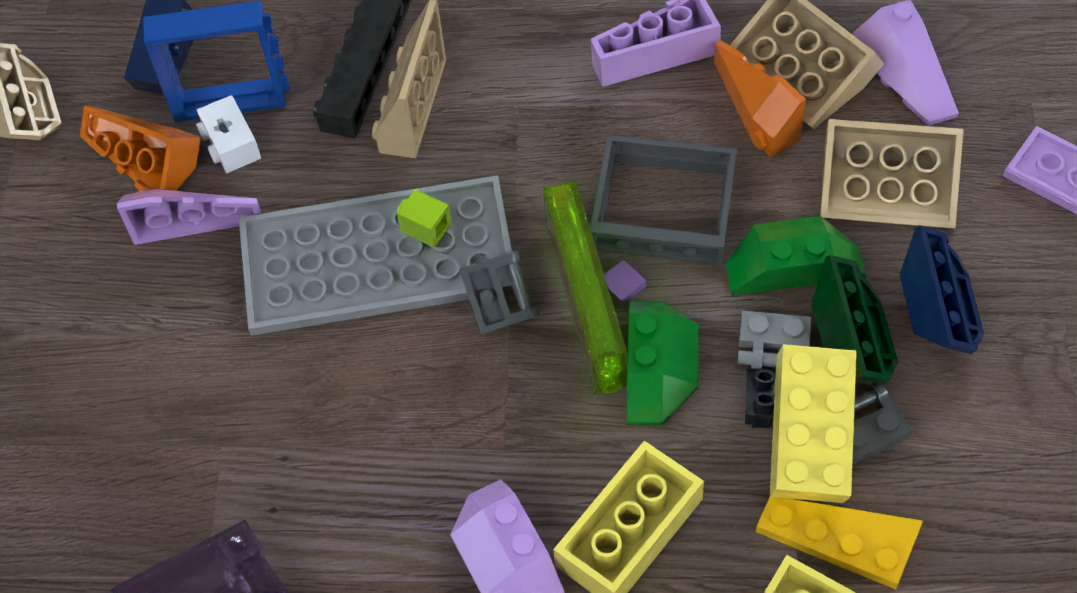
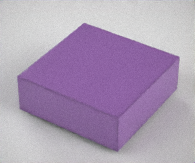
M624 260L598 279L599 286L620 306H623L646 287V280Z

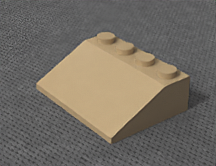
M437 0L428 1L407 34L404 46L398 49L396 58L397 68L396 71H391L389 92L387 96L384 95L380 107L381 117L379 121L376 120L374 122L372 138L377 141L379 153L416 158L446 62Z
M767 0L730 44L731 47L745 55L749 64L752 66L756 63L765 67V74L770 77L775 75L781 76L806 99L803 121L813 129L863 90L884 65L876 52L807 0Z
M829 119L826 125L820 216L824 219L955 229L964 129Z

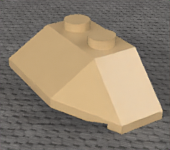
M0 43V137L41 140L60 128L62 124L49 79L31 60L21 54L22 51L15 44Z

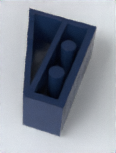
M146 0L124 79L134 89L164 94L144 44L143 17L193 10L185 0ZM194 40L167 43L178 75Z

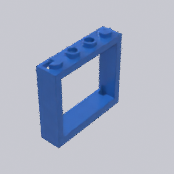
M261 0L143 17L144 44L174 122L200 119L197 109L231 95L241 113L286 107L285 92L290 90L288 75H282L285 74L283 56L276 55L279 53L277 35L270 34L273 33L272 17L270 13H264ZM257 31L271 78L184 91L167 43Z

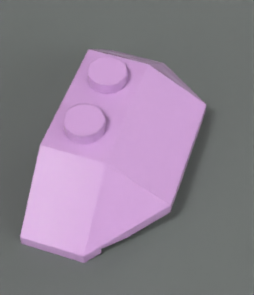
M501 479L469 494L450 535L480 593H565L550 555L516 494Z

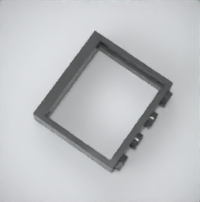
M607 135L589 231L590 250L723 265L736 169L737 148L721 147V145H699L692 142H671L656 138L643 139L626 135ZM624 163L724 174L716 235L606 223L615 164Z

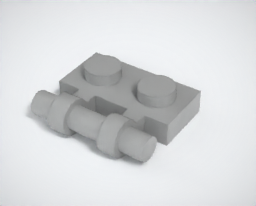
M742 310L739 347L753 349L752 351L738 350L737 364L751 365V369L762 370V366L776 367L777 354L764 353L763 349L779 351L783 344L809 346L811 317Z

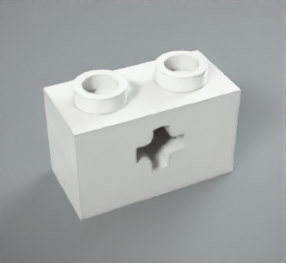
M232 95L197 109L201 121L196 124L203 141H210L211 145L207 146L214 164L221 163L225 173L261 159L256 140Z

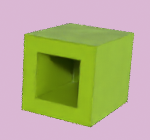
M414 189L408 199L401 201L397 209L400 231L433 248L452 224L448 204Z

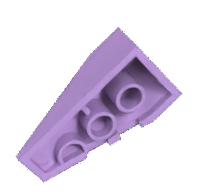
M911 0L880 8L852 33L853 36L876 52L884 63L882 68L876 73L881 77L880 82L887 88L891 86L903 97L902 102L928 126L958 117L959 112L924 22Z
M160 189L141 190L136 193L126 194L117 202V209L134 245L238 227L239 217L262 214L257 198Z

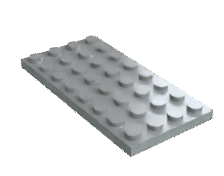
M498 175L416 188V190L449 205L452 224L434 248L400 231L397 209L401 201L408 199L414 189L239 217L247 320L250 335L469 300L459 269L512 251ZM506 267L496 268L503 293H514Z

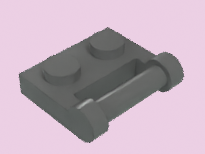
M518 250L509 251L459 269L481 335L539 315L537 305L532 304L518 262L521 260ZM502 266L506 267L520 308L511 313L496 272V268Z
M874 382L868 386V390L855 396L854 412L874 402L879 410L854 421L852 466L911 437L912 429L889 398L883 383Z

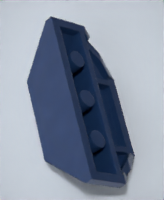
M919 225L915 228L900 272L913 333L942 347L972 354L977 350L984 331L969 274L958 254L948 244L950 240L946 232Z

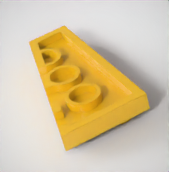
M769 497L757 524L756 533L896 590L923 521L795 499Z

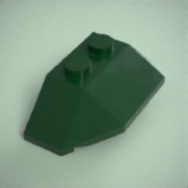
M828 255L825 258L812 302V309L822 347L855 350L856 378L886 384L892 377L891 375L898 364V359L882 303L870 283L859 272L861 268L855 260Z

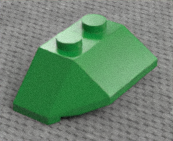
M821 216L753 224L726 263L725 268L731 296L818 285L823 264L828 255L855 260L861 268L859 272L866 278L859 246Z
M630 300L627 425L662 426L669 419V416L679 409L698 389V323L665 301Z

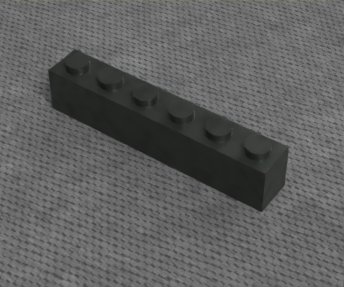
M362 0L361 5L358 4L356 6L354 21L351 28L348 27L346 29L342 50L338 51L335 55L334 69L331 75H327L322 97L317 99L314 105L313 115L317 118L321 132L356 138L412 0Z

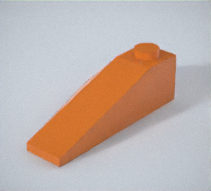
M721 40L715 43L714 64L752 143L757 149L763 150L772 158L801 139L806 99L781 76L775 75L770 77L765 74V67L756 63L752 66L748 63L743 53Z
M84 106L80 137L102 157H108L116 164V170L121 175H128L135 182L134 186L139 191L154 189L177 191L196 169L201 137L165 125L92 106Z

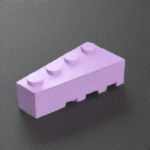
M670 0L666 2L665 8L655 13L649 10L639 15V20L632 24L624 22L591 38L592 66L602 87L708 58L715 55V43L721 40V26L706 0Z

